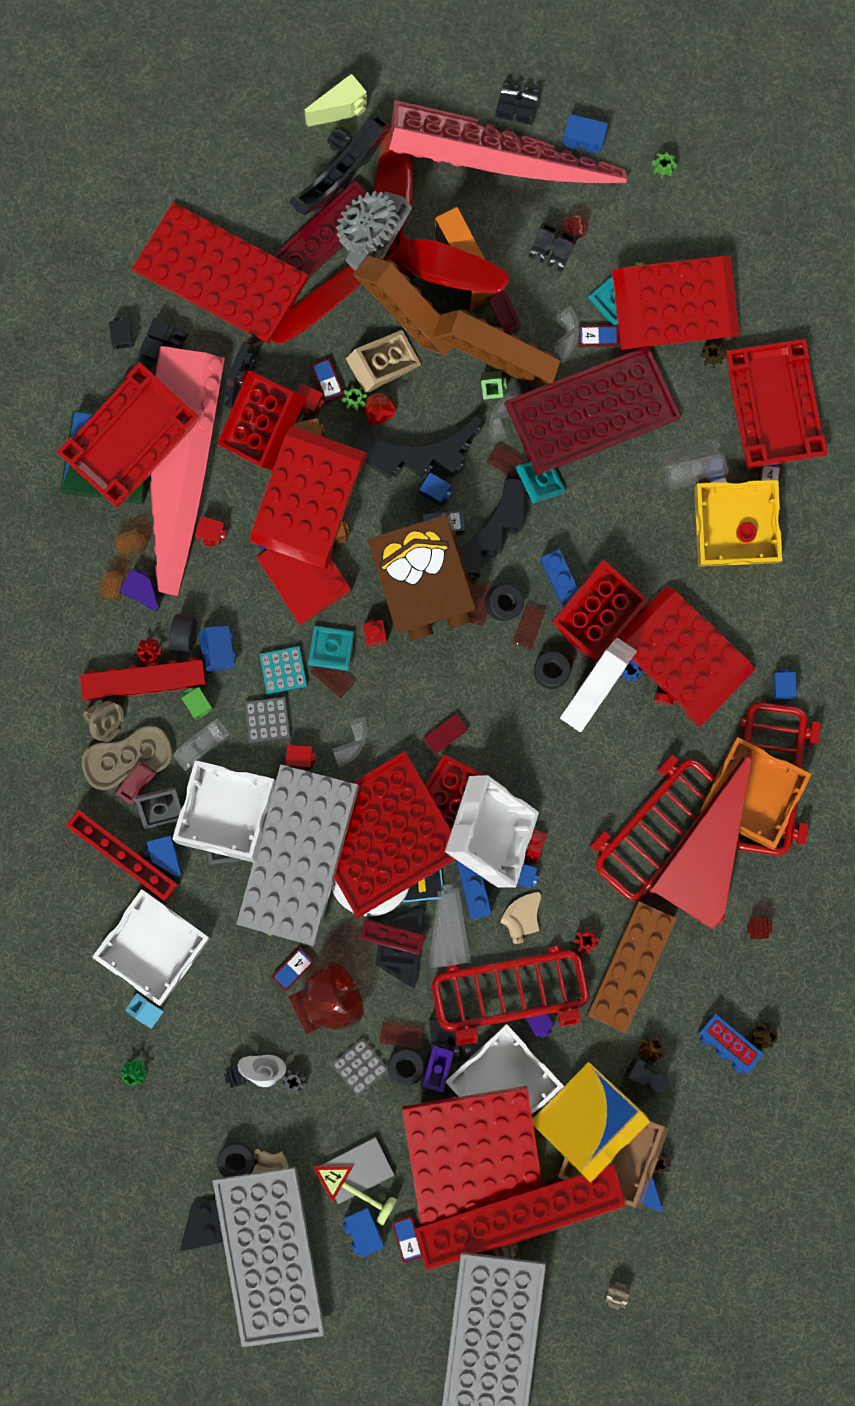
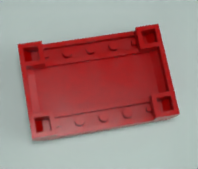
M731 256L623 267L611 270L620 351L740 336Z
M806 339L726 351V366L747 469L828 455L825 436L822 435L808 363L809 354Z
M140 362L126 376L127 379L73 438L70 437L57 451L67 463L116 508L122 505L192 430L200 418Z
M290 426L284 437L255 519L250 542L327 569L340 524L358 474L362 471L368 453Z
M667 586L617 637L637 651L631 660L686 711L685 715L699 728L755 671L745 656L682 596Z

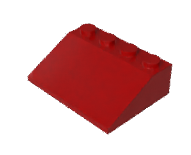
M248 370L217 444L262 468L273 470L284 437L290 426H294L306 396Z
M269 548L257 557V560L299 625L351 593V588L331 558L327 569Z
M602 560L551 623L590 662H598L648 599L605 560Z
M443 755L425 786L452 831L469 776L486 775Z

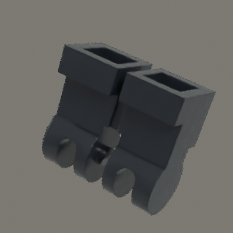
M504 80L495 117L512 121L514 114H516L515 122L533 125L540 88L534 87L533 93L528 94L529 85H525L524 90L521 91L522 99L517 100L519 83L515 82L514 89L510 90V81Z
M543 221L536 234L537 236L529 257L534 259L536 254L540 253L539 262L543 264L544 260L549 256V249L554 252L549 257L548 266L552 268L554 262L557 261L559 263L557 271L562 273L579 237L564 230L557 237L560 229Z
M154 317L139 350V356L157 362L161 346L165 347L164 344L167 343L173 348L182 349L184 345L175 340V338L186 340L188 334Z
M461 1017L451 1018V1023L461 1021ZM429 1019L432 1048L433 1046H443L444 1049L450 1050L448 1038H454L452 1049L455 1057H459V1046H457L455 1031L444 1029L439 1024L438 1019ZM471 1043L465 1044V1056H471Z
M633 1058L624 1075L626 1078L642 1086L646 1084L650 1090L662 1092L667 1088L668 1079L665 1075L648 1071L644 1068L645 1062Z

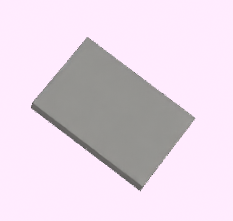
M376 1137L320 1165L354 1166L345 1183L360 1192L394 1176ZM342 1187L335 1199L339 1204L355 1196V1194Z

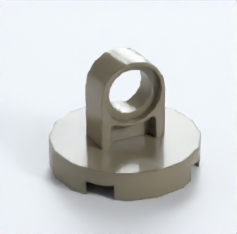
M105 701L98 707L90 706L84 711L83 717L89 724L90 733L93 738L109 742L119 733L120 729L118 726L120 721L123 722L124 713L120 705L111 701Z

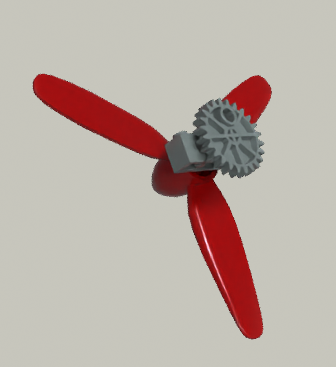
M389 130L381 146L375 191L372 195L366 192L365 198L359 195L357 202L352 200L353 205H346L347 211L341 212L344 217L338 219V222L341 224L336 227L339 231L337 233V236L340 238L339 241L348 251L351 250L345 260L349 266L339 271L290 309L273 336L272 341L276 344L289 341L320 320L361 284L353 274L367 255L375 258L378 256L384 261L391 260L398 266L397 270L408 278L415 275L435 284L482 293L501 292L509 282V275L497 265L461 249L437 241L410 240L406 236L403 229L412 209L413 197L411 154L404 152L396 153L389 149Z

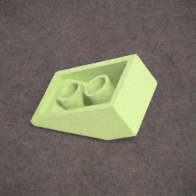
M352 74L304 109L307 126L361 115L366 110L367 92Z

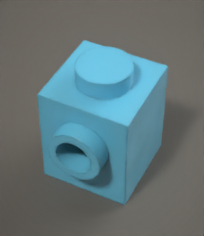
M138 993L125 1009L131 1016L151 1029L163 1013L160 1008Z

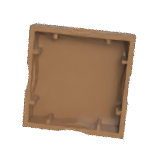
M649 1122L630 1143L618 1151L607 1165L615 1166L627 1205L641 1209L666 1139L668 1128ZM565 1157L558 1178L567 1180L583 1175Z

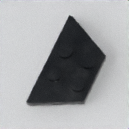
M255 338L254 340L250 339L242 343L226 378L225 396H228V399L225 402V407L232 409L248 370L255 368L257 363L255 358L263 343L261 340Z
M417 909L382 922V924L421 934L423 909ZM378 944L376 965L409 987L415 988L418 955Z
M216 1200L191 1205L180 1250L186 1251L223 1242Z

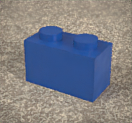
M569 114L563 143H566L570 148H585L590 153L601 152L608 123Z
M229 626L209 627L201 630L199 637L205 672L228 670L234 667L236 655L232 649L233 636Z
M368 1207L344 1218L346 1222L342 1224L346 1234L352 1235L354 1242H351V1246L355 1255L359 1253L362 1258L384 1248Z

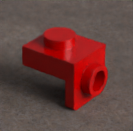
M536 829L533 830L532 837L526 848L525 861L537 863L548 834Z

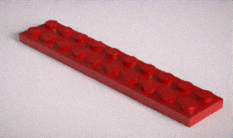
M614 1165L605 1167L592 1182L584 1175H580L416 1228L415 1231L425 1268L429 1271L460 1261L461 1252L482 1254L625 1208L627 1205Z

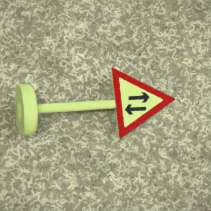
M313 1166L332 1203L343 1187L380 1209L381 1212L377 1221L379 1224L384 1225L398 1199L390 1197L385 1205H382L346 1184L345 1181L354 1166Z

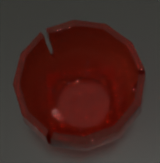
M330 962L322 965L310 975L303 990L288 996L306 1035L322 1027L334 1030L350 1028L360 1022L364 1016L363 1001L358 988L337 998V995L357 986L349 972L339 963Z

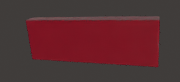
M367 919L364 921L360 936L361 940L420 955L425 938L423 934Z

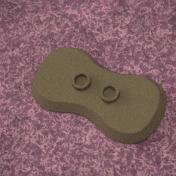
M143 726L124 740L100 742L91 745L82 756V769L86 780L92 787L99 790H108L121 783L139 760L156 772L163 770L171 761L172 749L169 739L162 729L156 726Z

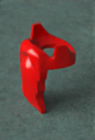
M377 393L366 399L363 413L370 424L377 425L391 419L396 413V409L387 395Z

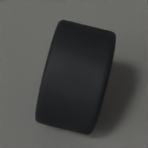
M501 584L492 587L487 592L484 606L491 618L497 621H507L516 618L522 612L524 598L522 592L516 586ZM501 595H507L511 601V606L508 610H502L498 605V598Z
M175 614L169 637L171 649L186 652L192 650L197 630V619L195 616Z
M547 651L541 654L533 668L537 683L547 689H557L563 686L571 672L567 657L557 651ZM551 662L556 663L560 668L559 675L554 678L548 677L544 672L546 664Z
M401 1049L393 1053L387 1065L391 1080L397 1085L404 1087L418 1083L423 1077L425 1070L424 1061L421 1056L410 1049ZM407 1059L414 1064L412 1074L404 1076L399 1073L398 1064L400 1061Z
M233 1142L226 1145L217 1157V1167L223 1177L250 1174L255 1166L253 1151L248 1145ZM234 1153H238L244 1158V1165L239 1170L231 1169L228 1164L229 1157Z

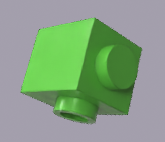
M502 371L481 373L483 400L502 398L504 389H507L506 377H502Z
M192 687L183 693L185 696L182 697V700L195 721L213 711L199 687L196 689Z

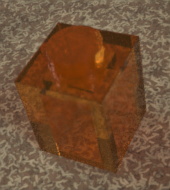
M137 529L114 536L122 559L145 551L143 546L147 544L143 533L139 534Z
M109 570L108 573L103 571L97 594L99 598L120 602L122 594L120 589L125 582L121 572Z

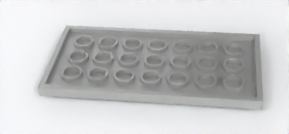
M280 765L262 829L256 862H253L236 925L316 946L359 785Z
M290 1167L214 1179L213 1185L242 1347L324 1336L325 1328L297 1168Z
M461 1252L442 1406H528L545 1262Z

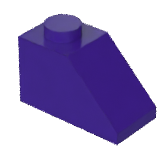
M131 569L120 589L121 593L158 612L159 607L152 582L148 578L149 574L140 569L137 572Z
M433 1046L421 1087L443 1092L454 1051Z

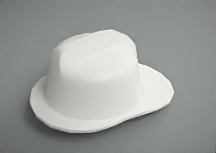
M273 1055L247 1056L239 1060L238 1070L245 1078L256 1085L270 1087L285 1075L286 1065L283 1060Z

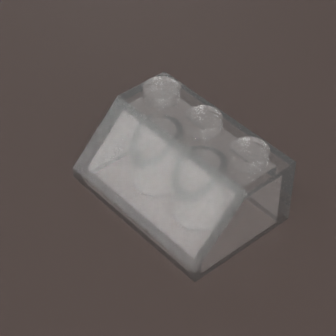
M717 438L658 452L668 490L725 477L729 472L724 452Z

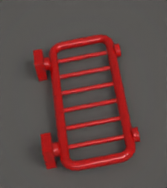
M757 702L749 707L746 718L741 719L740 730H744V741L760 749L795 753L794 766L802 769L805 738L809 739L808 744L817 745L821 723L812 722L810 727H808L805 712L795 706ZM758 710L794 714L799 718V728L793 729L754 723V716ZM753 727L798 733L796 749L751 743ZM796 803L789 816L786 830L783 832L785 834L783 846L772 850L763 845L743 843L740 841L738 834L736 848L747 852L776 856L783 855L791 849L793 839L796 840V845L804 846L806 844L808 824L799 823L798 828L794 827L797 810Z
M673 755L669 756L657 769L661 776L668 774L669 777L611 842L607 841L611 836L602 831L589 846L594 852L601 851L595 864L597 872L628 900L637 901L642 899L647 893L650 896L654 893L650 883L665 862L659 866L627 835L638 824L669 853H673V850L640 820L652 809L682 837L686 835L654 805L665 793L696 821L697 817L677 800L668 789L677 779H680L704 801L706 797L681 776L687 768L693 767L713 784L716 777L697 760H684L676 766L675 764L678 759ZM624 839L657 868V871L648 881L643 879L614 852ZM610 854L644 884L638 892L633 893L629 891L604 868V861Z
M553 946L548 949L549 953L463 969H459L458 964L447 966V972L438 974L432 981V993L438 1022L444 1029L455 1031L457 1046L478 1042L477 1030L474 1027L559 1012L558 1022L560 1027L580 1024L581 1016L578 1008L583 1007L589 999V989L581 957L572 950L561 951L560 946ZM570 958L574 961L581 991L580 999L570 1002L567 1000L559 963L560 959ZM555 960L564 1003L547 1006L538 963ZM534 964L543 1006L527 1009L518 967ZM514 968L523 1010L506 1013L498 971ZM494 971L502 1014L486 1017L477 974ZM473 975L482 1018L465 1020L457 978ZM453 979L461 1017L460 1022L450 1023L446 1020L440 990V983L444 980Z

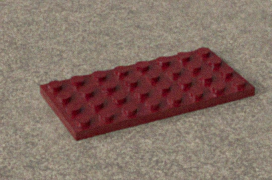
M649 347L635 350L504 402L505 408L537 476L681 418Z

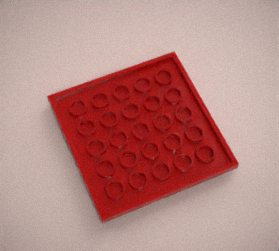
M405 751L352 782L359 785L334 878L357 918H360L456 860L445 852L452 831Z
M527 1086L402 1106L421 1225L432 1224L542 1188Z

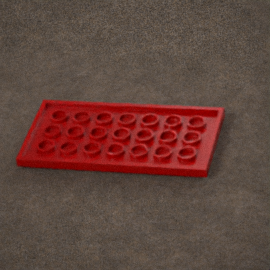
M175 203L171 204L132 267V270L137 274L266 344H269L309 279V275Z

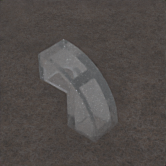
M571 306L567 307L557 316L558 323L567 333L551 346V351L563 365L574 353L579 337L578 319Z
M515 390L502 397L492 410L488 426L490 445L506 440V433L501 420L510 416L504 402L517 397Z
M365 717L350 721L355 742L332 749L339 770L353 763L365 746L367 739V722Z
M216 719L183 744L173 754V757L186 771L193 767L195 760L199 761L205 754L221 745L230 733Z

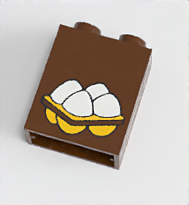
M450 513L367 539L397 634L408 631L411 641L433 634L431 623L443 619L447 620L449 629L473 621L470 611L477 609L479 605Z

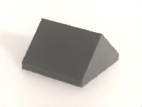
M176 787L135 797L144 830L178 821L182 807Z

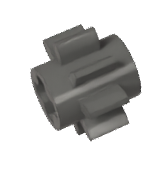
M288 1070L289 1076L281 1078L285 1081L281 1088L287 1087L289 1089L287 1095L291 1091H295L296 1095H299L298 1089H305L301 1081L305 1080L306 1077L300 1078L298 1076L299 1070L295 1075H292L291 1071ZM296 1077V1082L299 1083V1086L290 1088L288 1079Z

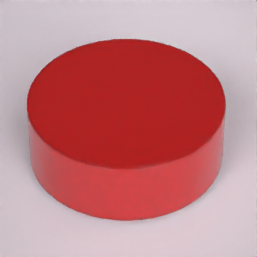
M744 522L736 529V537L743 543L753 541L757 535L756 527L750 522Z
M655 693L653 701L673 706L674 700L668 694Z

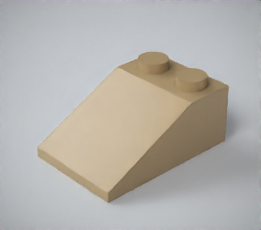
M402 330L356 348L346 358L364 393L375 390L421 365Z

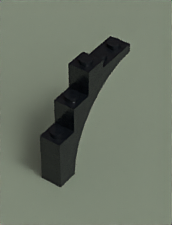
M378 114L368 117L359 132L332 165L307 188L294 195L289 203L294 206L298 213L303 215L312 211L321 212L332 202L340 189L349 185L358 169L368 164L392 126Z
M475 416L455 435L439 443L427 446L402 447L390 445L362 432L352 445V448L368 453L365 462L389 480L393 476L397 477L403 469L401 465H404L420 478L424 474L428 476L434 468L432 463H435L453 476L456 472L459 474L466 464L463 463L465 456L461 452L465 453L471 445L470 439L473 436L477 437L483 429L481 427L482 419Z
M504 479L502 497L490 522L478 535L460 546L470 580H476V577H480L481 553H485L486 557H497V554H501L502 531H506L507 534H518V531L523 530L525 486L522 480Z

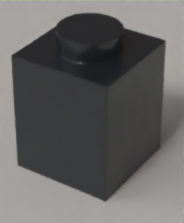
M118 317L114 318V321H109L113 349L134 347L129 319Z

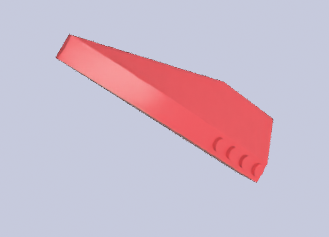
M394 101L389 149L396 153L404 152L418 158L426 157L436 162H449L455 166L463 165L506 175L542 180L583 183H626L627 181L626 170L604 162H599V165H595V162L589 157L575 158V156L571 155L572 152L564 149L563 153L554 151V145L527 136H522L519 139L513 131L507 129L503 133L498 132L495 129V125L487 123L486 127L477 125L478 120L471 117Z
M163 346L159 349L155 376L200 417L192 430L151 473L152 516H154L153 533L155 534L156 542L154 549L157 557V592L178 596L202 492L224 358L203 352Z

